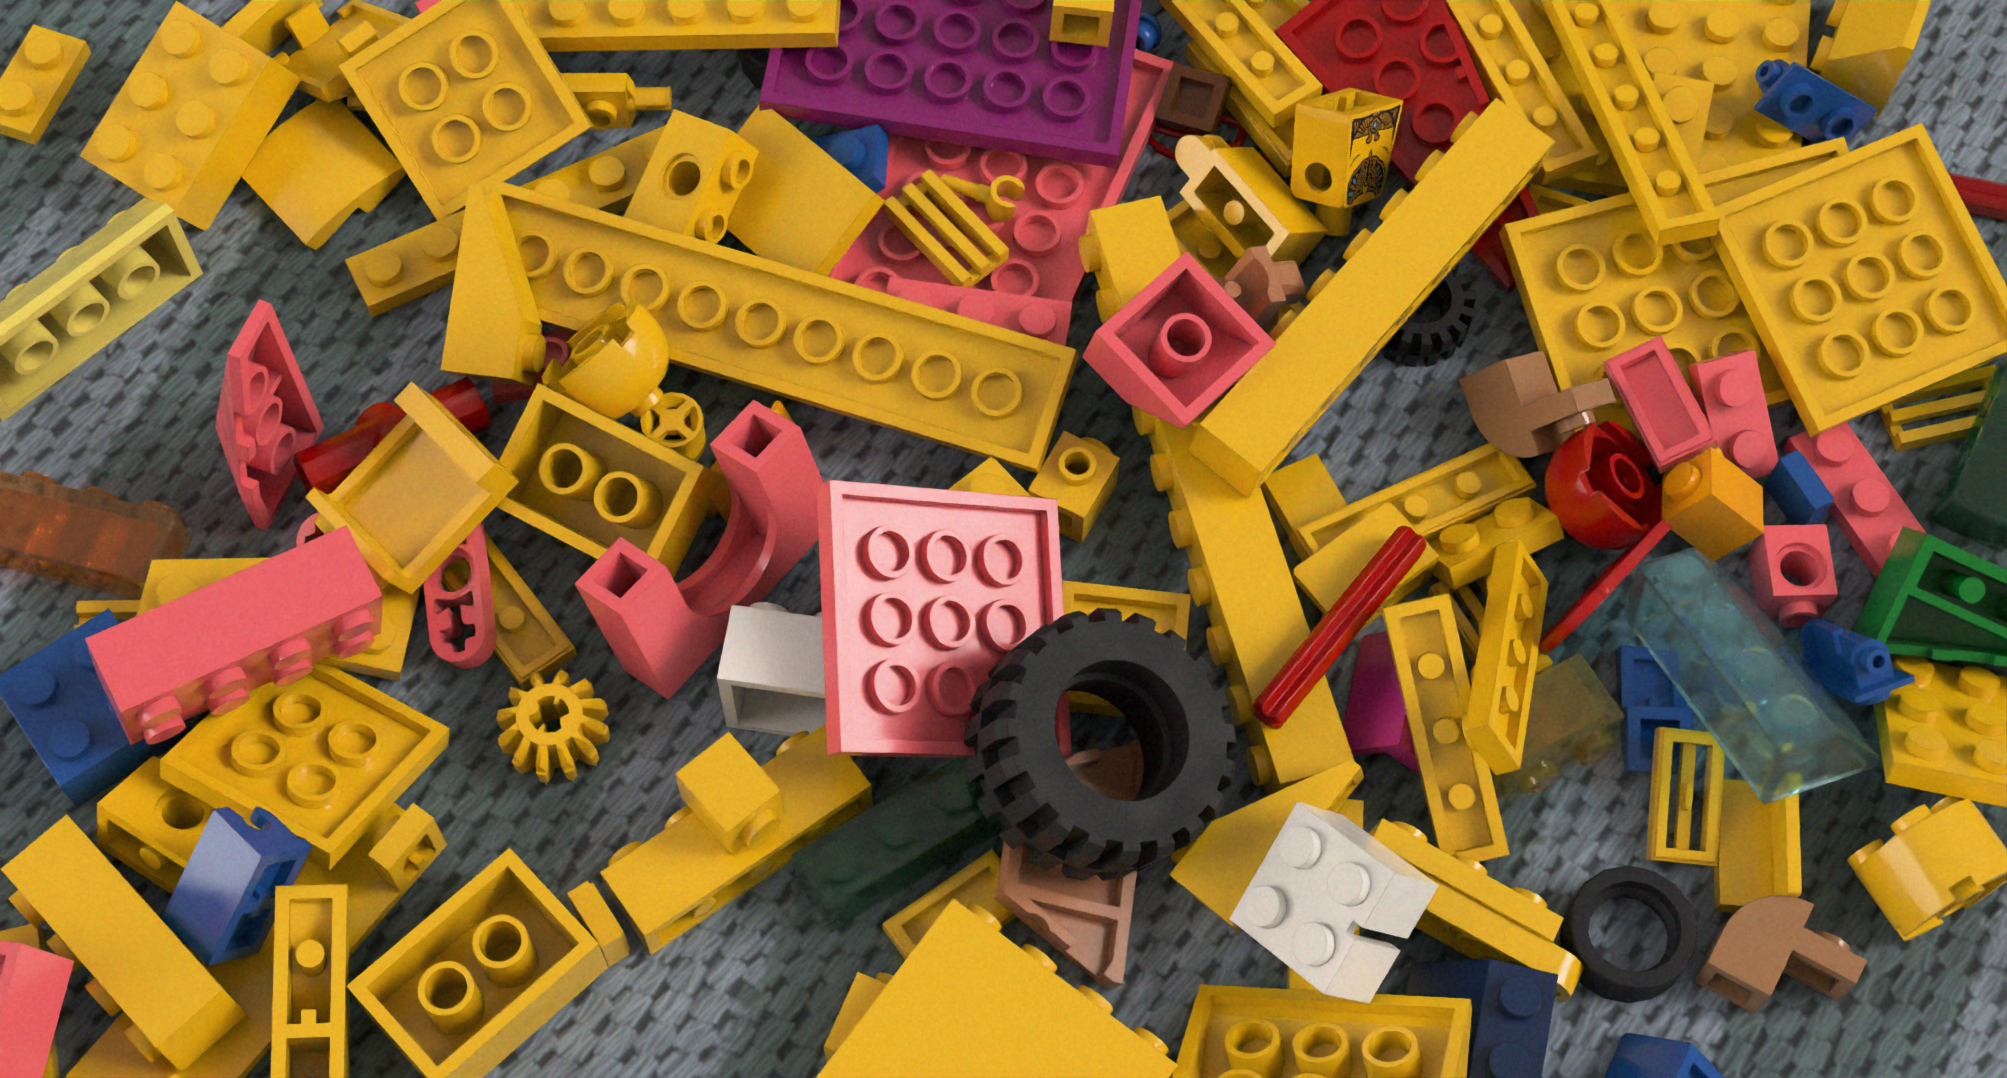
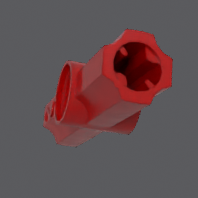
M468 377L429 393L439 400L473 435L489 429L488 425L491 424L487 407L479 395L475 384ZM380 402L373 404L365 409L357 418L355 427L295 453L292 460L307 493L315 487L325 494H331L407 413L395 403Z

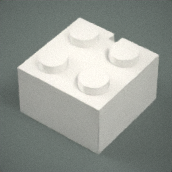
M768 602L753 603L750 607L731 606L717 674L726 727L793 736L801 731H808L810 734L826 724L822 612L817 613L815 616L789 613L784 607Z
M1297 801L1232 913L1230 920L1323 994L1369 1004L1400 950L1391 943L1355 935V930L1360 925L1365 929L1408 939L1439 885L1344 815Z

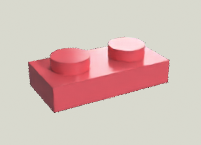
M1744 349L1688 364L1687 369L1693 396L1716 436L1723 456L1752 479L1771 474L1778 462V455L1755 350Z

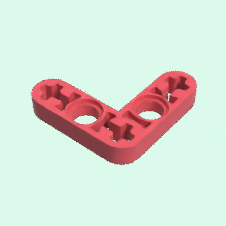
M319 512L309 516L302 523L297 533L296 546L325 535L314 523L315 518L320 514ZM484 521L462 542L465 545L460 544L423 583L429 640L432 649L441 659L460 669H473L483 665L491 657L496 647L497 632ZM467 560L471 568L467 584L455 592L445 591L442 584V575L446 567L454 561ZM447 607H460L463 623L475 631V636L465 640V650H461L451 644L452 638H457L461 635L462 627L460 615Z

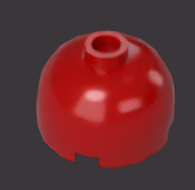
M1606 420L1598 426H1595V422L1569 436L1556 448L1545 471L1547 509L1558 517L1563 532H1566L1570 537L1583 545L1599 550H1620L1640 542L1643 539L1642 536L1662 520V482L1656 486L1653 485L1652 479L1645 469L1653 464L1646 448L1630 431L1613 421Z

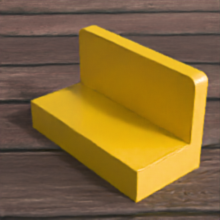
M1384 503L1294 568L1293 580L1323 613L1321 620L1398 527H1411L1415 533L1420 535L1392 503ZM1427 541L1426 549L1421 557L1360 631L1383 615L1382 607L1399 604L1430 581L1439 559V554Z
M1782 766L1771 782L1723 779L1718 863L1714 867L1715 911L1736 913L1744 905L1768 896L1780 895L1798 898L1802 892L1797 767Z

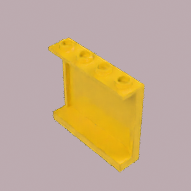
M952 898L816 1078H1169L1178 1064L1167 1057L1169 1053L1168 1047L1153 1033L1141 1027H1135L1132 1031L1110 1015L1113 1008L1099 993L1084 985H1080L1076 990L1056 975V964L1041 950L1029 944H1024L1020 948L999 932L1002 929L1001 924L987 910L974 903H969L965 907Z

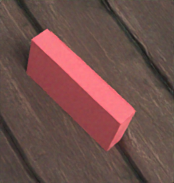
M1661 335L1603 362L1604 370L1659 475L1673 469L1682 462L1691 460L1711 447L1713 449L1718 448L1716 436Z

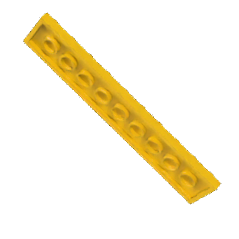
M499 180L494 181L491 191L503 198L542 325L575 334L593 317L610 305L621 301L628 309L630 297H636L653 315L663 330L670 352L669 363L987 459L993 456L1000 463L1039 473L1079 357L1077 349Z

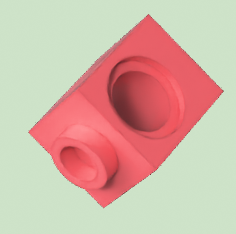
M1764 525V534L1755 538L1747 550L1758 620H1779L1780 625L1784 627L1797 628L1802 627L1814 618H1822L1838 596L1827 525ZM1781 572L1795 575L1801 580L1803 586H1797L1788 582Z

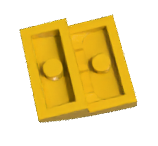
M318 99L298 111L265 137L241 177L305 245L316 250L335 233L357 208L367 213L373 210L407 173L390 149L354 112L349 110V107L341 99L333 100L330 103Z

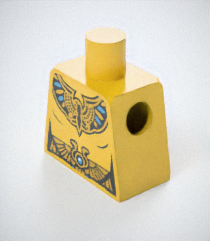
M1346 88L1296 103L1290 191L1296 198L1317 203L1315 217L1328 230L1325 235H1348L1353 206L1378 198L1384 189L1403 100L1354 88Z

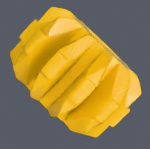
M560 668L554 676L552 683L545 684L543 677L533 671L530 677L532 689L526 692L510 686L508 697L513 707L498 710L496 719L500 728L505 730L498 738L500 748L504 754H514L512 759L513 766L522 775L536 767L539 781L547 785L554 775L555 768L562 767L564 776L574 782L577 777V769L574 762L579 759L588 765L597 766L599 755L594 746L608 743L610 739L608 725L602 722L609 715L607 705L603 699L593 698L595 692L592 683L586 680V678L571 686L568 673ZM559 719L561 729L548 733L545 723Z

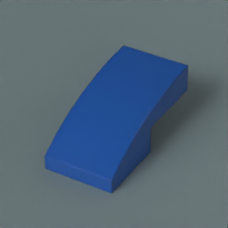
M1620 646L1615 650L1620 741L1625 772L1652 773L1655 728L1667 727L1693 730V708H1686V649ZM1673 742L1671 774H1678L1680 743Z

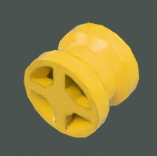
M683 393L662 394L659 401L649 411L641 415L640 423L643 435L695 461H698L704 453L707 443L701 407L693 398ZM678 434L682 437L681 439L674 440L664 439L667 435Z

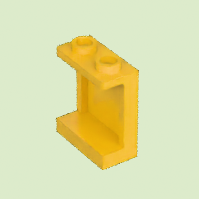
M411 381L394 399L407 415L331 494H325L313 487L305 498L320 513L315 518L314 523L324 534L345 525L348 526L379 588L384 589L391 583L412 595L520 481L439 400Z

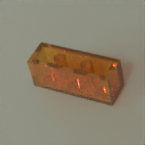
M0 471V567L131 600H141L152 560L185 559L192 539L181 522L178 513L165 504L144 500L138 505L118 500L110 492L89 485L82 486L81 490L60 486L51 478L33 471H23L21 476Z

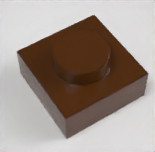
M1174 62L1155 114L1158 125L1199 136L1215 135L1232 88L1230 77Z

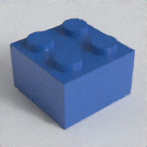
M109 608L0 675L1 699L58 786L76 807H79L134 772L153 755L157 757L172 748L191 731L184 721L185 729L165 741L147 744L146 740L143 739L130 745L96 674L85 640L87 637L119 624Z

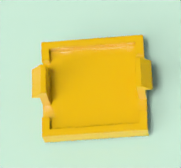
M311 0L284 20V27L289 29L300 49L289 57L286 52L282 51L272 59L301 78L296 89L330 103L354 92L338 65L410 21L411 18L361 0H350L336 11L340 19L329 26L315 1Z

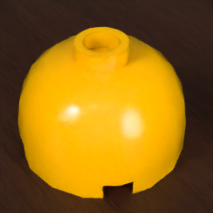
M630 297L628 309L621 301H618L593 317L566 342L572 349V352L563 366L553 357L542 376L544 386L608 418L615 420L626 415L628 412H631L634 417H639L649 411L663 394L658 385L668 370L670 352L664 332L653 315L636 297Z

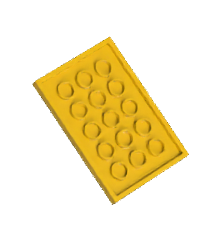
M1840 137L1701 173L1699 176L1714 206H1718L1849 152L1845 138ZM1631 192L1504 224L1498 232L1538 350H1543L1558 392L1570 387L1608 378L1603 366L1604 361L1661 335L1691 392L1692 387L1687 369L1688 364L1748 349L1755 350L1767 409L1793 403L1710 237L1656 247ZM1610 382L1616 402L1593 411L1596 420L1595 426L1606 420L1616 422L1630 431L1642 444L1635 427ZM1582 428L1572 431L1573 434L1578 432Z

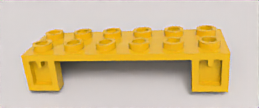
M393 803L330 871L306 859L293 885L347 884L350 957L447 844L435 819L415 803H412L406 811L396 803ZM274 923L259 953L209 966L184 943L247 1015L183 1072H180L162 1054L151 1063L136 1048L123 1032L134 1023L123 1011L68 1072L65 1078H245L271 1048Z

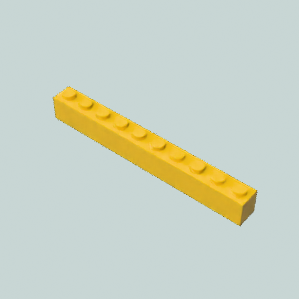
M1161 195L1090 210L1085 236H1080L1078 240L1082 265L1087 273L1095 272L1100 288L1096 291V304L1102 324L1107 322L1181 256ZM1228 390L1220 396L1222 399L1228 393ZM1132 406L1136 429L1141 436L1148 434L1154 454L1150 456V469L1154 484L1159 492L1167 491L1173 509L1168 514L1173 542L1178 549L1185 547L1192 567L1187 571L1191 597L1197 607L1205 606L1211 627H1208L1206 631L1210 655L1215 665L1224 664L1231 685L1226 688V698L1230 705V708H1228L1235 725H1244L1251 746L1246 748V762L1253 783L1256 786L1264 785L1266 794L1269 796L1351 758L1354 761L1325 674L1281 728L1276 730L1268 728L1251 711L1256 698L1311 633L1261 486L1249 499L1188 452L1197 431L1194 425L1190 423L1186 428L1182 429Z

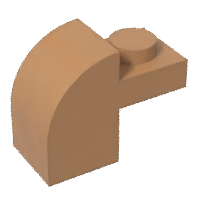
M1543 350L1505 359L1459 379L1471 415L1481 434L1495 448L1515 457H1534L1555 451L1561 443L1573 435L1572 431L1596 422L1593 414L1594 410L1616 402L1608 378L1570 387L1558 392Z
M1768 896L1744 905L1730 918L1710 944L1693 982L1755 1014L1771 997L1782 972L1839 1002L1857 984L1867 960L1852 953L1850 946L1841 938L1824 931L1812 932L1804 927L1813 909V903L1791 896Z

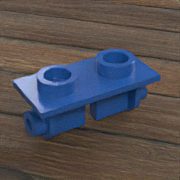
M1781 59L1774 61L1766 60L1756 70L1755 79L1759 82V87L1764 96L1757 102L1754 109L1816 144L1844 137L1846 144H1848L1878 111L1874 106L1795 61L1789 65Z
M1814 618L1802 626L1799 637L1805 662L1788 668L1791 675L1811 683L1819 689L1829 691L1849 700L1855 705H1871L1882 702L1891 696V690L1915 682L1913 675L1892 667L1889 650L1882 641L1865 637L1850 630L1844 632L1843 627L1835 625L1824 618Z

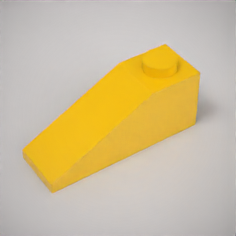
M469 183L440 370L460 378L468 377L472 380L533 387L535 372H540L545 362L546 341L544 336L541 335L542 323L503 198L480 184Z
M1350 758L1212 821L1193 842L1172 854L1171 860L1177 865L1169 875L1239 933L1241 928L1231 921L1230 917L1297 801L1336 813L1364 779L1361 766Z
M347 884L275 886L271 1078H350V991L346 987L349 984Z

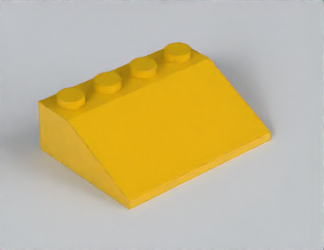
M1200 984L1176 1061L1178 1066L1173 1071L1172 1078H1466L1472 1017L1471 999L1375 994L1368 1004L1325 995L1316 990Z

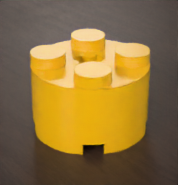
M1946 796L1930 809L1926 804H1923L1909 811L1891 824L1890 827L1896 835L1885 844L1882 839H1877L1862 847L1847 859L1855 874L1893 929L1897 930L1905 942L1921 936L1944 923L1942 918L1960 908L1968 909L2007 882V848L1972 800Z

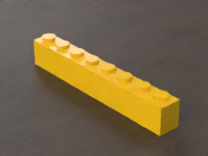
M1495 98L1480 116L1470 111L1464 117L1450 137V141L1454 145L1445 154L1438 149L1432 152L1415 175L1414 179L1419 183L1410 193L1400 188L1392 196L1379 215V219L1383 223L1374 233L1367 228L1359 232L1343 254L1342 258L1347 261L1337 273L1330 268L1326 269L1312 285L1306 295V299L1310 303L1304 310L1298 314L1290 309L1279 320L1269 335L1276 342L1274 348L1234 383V387L1223 399L1221 397L1217 398L1191 422L1197 428L1188 452L1249 499L1538 173L1555 141L1498 98Z

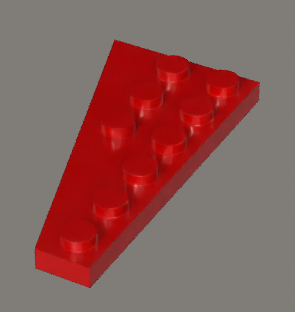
M1313 0L1275 30V34L1323 85L1322 92L1325 95L1346 88H1354L1403 100L1389 166L1411 190L1419 183L1414 179L1415 175L1432 152L1438 149L1445 154L1454 145L1450 141V137L1464 117L1470 111L1480 116L1490 105L1488 95L1455 20H1452L1444 0ZM1527 185L1468 251L1507 295L1517 288L1498 232L1504 224L1540 215Z

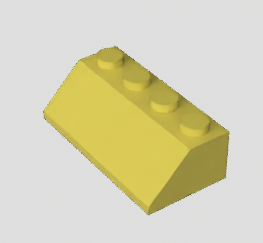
M143 198L128 210L117 213L108 221L105 227L80 245L64 251L54 264L29 282L13 288L6 298L0 302V419L2 421H5L203 274L174 210L167 203Z

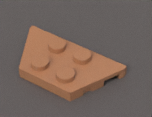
M1134 739L1127 745L1099 751V748L1076 752L1069 758L1064 759L1073 774L1088 788L1100 795L1114 800L1133 801L1139 792L1144 769L1143 753L1139 739ZM1003 842L995 900L1103 988L1113 990L1122 985L1137 871L1135 870L1122 878L1104 881L1096 874L1084 881L1066 878L1062 873V863L1046 871L1029 862L1028 857L1032 850L1024 844L1012 849Z

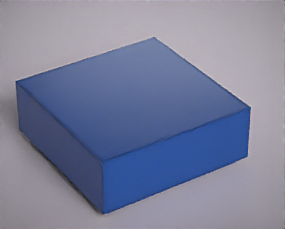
M1798 450L1780 458L1764 484V487L1791 525L1819 524L1834 501V497L1804 455Z

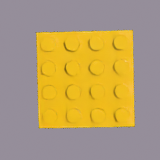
M1922 123L1715 206L1720 216L1717 235L1710 236L1810 438L2007 355V285Z

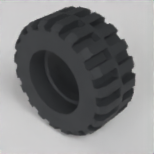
M1097 608L1088 616L1080 610L1062 615L1052 624H1044L999 659L988 671L989 679L981 684L974 694L970 706L977 715L965 723L964 744L967 747L975 748V755L965 762L969 782H980L985 794L976 802L986 819L995 814L1005 828L998 836L1007 845L1015 849L1024 844L1032 850L1028 857L1029 862L1046 871L1062 863V873L1066 878L1083 881L1095 874L1104 881L1122 878L1135 870L1139 872L1193 842L1204 832V824L1215 819L1225 803L1224 794L1219 791L1232 785L1236 767L1234 760L1226 758V752L1237 747L1234 724H1225L1223 711L1230 708L1223 688L1214 690L1206 675L1213 670L1200 655L1193 659L1183 649L1187 641L1172 629H1169L1164 634L1156 632L1154 630L1156 625L1154 619L1134 613L1122 621V613L1118 609ZM1082 691L1099 696L1119 709L1131 723L1138 736L1144 762L1142 783L1133 801L1114 800L1100 795L1083 784L1069 769L1059 750L1055 734V712L1062 692Z

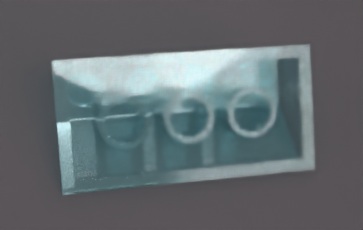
M1694 547L1637 565L1623 614L1624 619L1764 805L1878 767L1881 757L1735 574Z

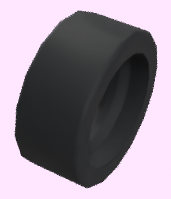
M1629 865L1604 869L1584 882L1563 915L1564 919L1560 933L1561 947L1582 962L1584 969L1579 982L1605 999L1633 1003L1655 998L1676 982L1695 953L1698 927L1691 904L1674 883L1653 870ZM1625 897L1638 900L1653 909L1664 923L1668 935L1666 952L1660 962L1648 970L1633 972L1619 969L1603 959L1591 943L1588 933L1590 917L1599 905L1609 899Z

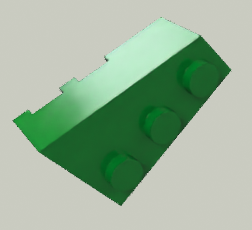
M1903 526L1852 631L1865 637L1882 641L1887 646L1890 654L1928 657L1944 661L1959 660L1988 663L1994 666L2007 667V569L1930 534Z

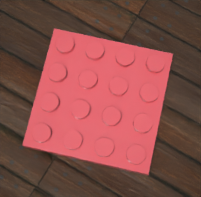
M828 480L817 485L828 755L972 758L975 755V748L967 747L964 744L965 723L977 715L970 706L977 688L989 679L988 671L999 659L1044 624L1050 625L1060 616L1064 615L1057 499ZM1068 691L1061 693L1055 712V734L1063 759L1072 756Z

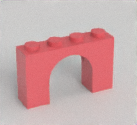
M754 399L710 444L730 488L731 509L722 538L705 563L692 575L679 583H675L667 566L622 537H619L575 582L576 588L623 670L667 700L674 695L725 640L731 606L750 607L753 603L761 602L819 540L817 485L824 482L801 427Z

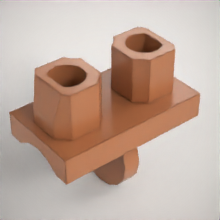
M1266 245L1249 247L1224 278H1213L1267 334L1278 323V310L1280 307L1287 304H1296L1306 293L1305 285L1296 262L1293 260L1272 262Z

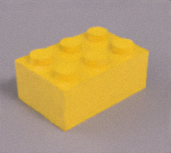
M176 1L79 156L146 198L167 203L174 210L177 217L206 231L287 104L301 78L263 52Z
M538 383L499 459L520 482L496 507L596 559H599L619 537H622L667 566L674 579L712 503L710 497L724 475Z
M508 848L346 987L362 1010L423 1078H483L607 970L608 966L599 943L522 860Z

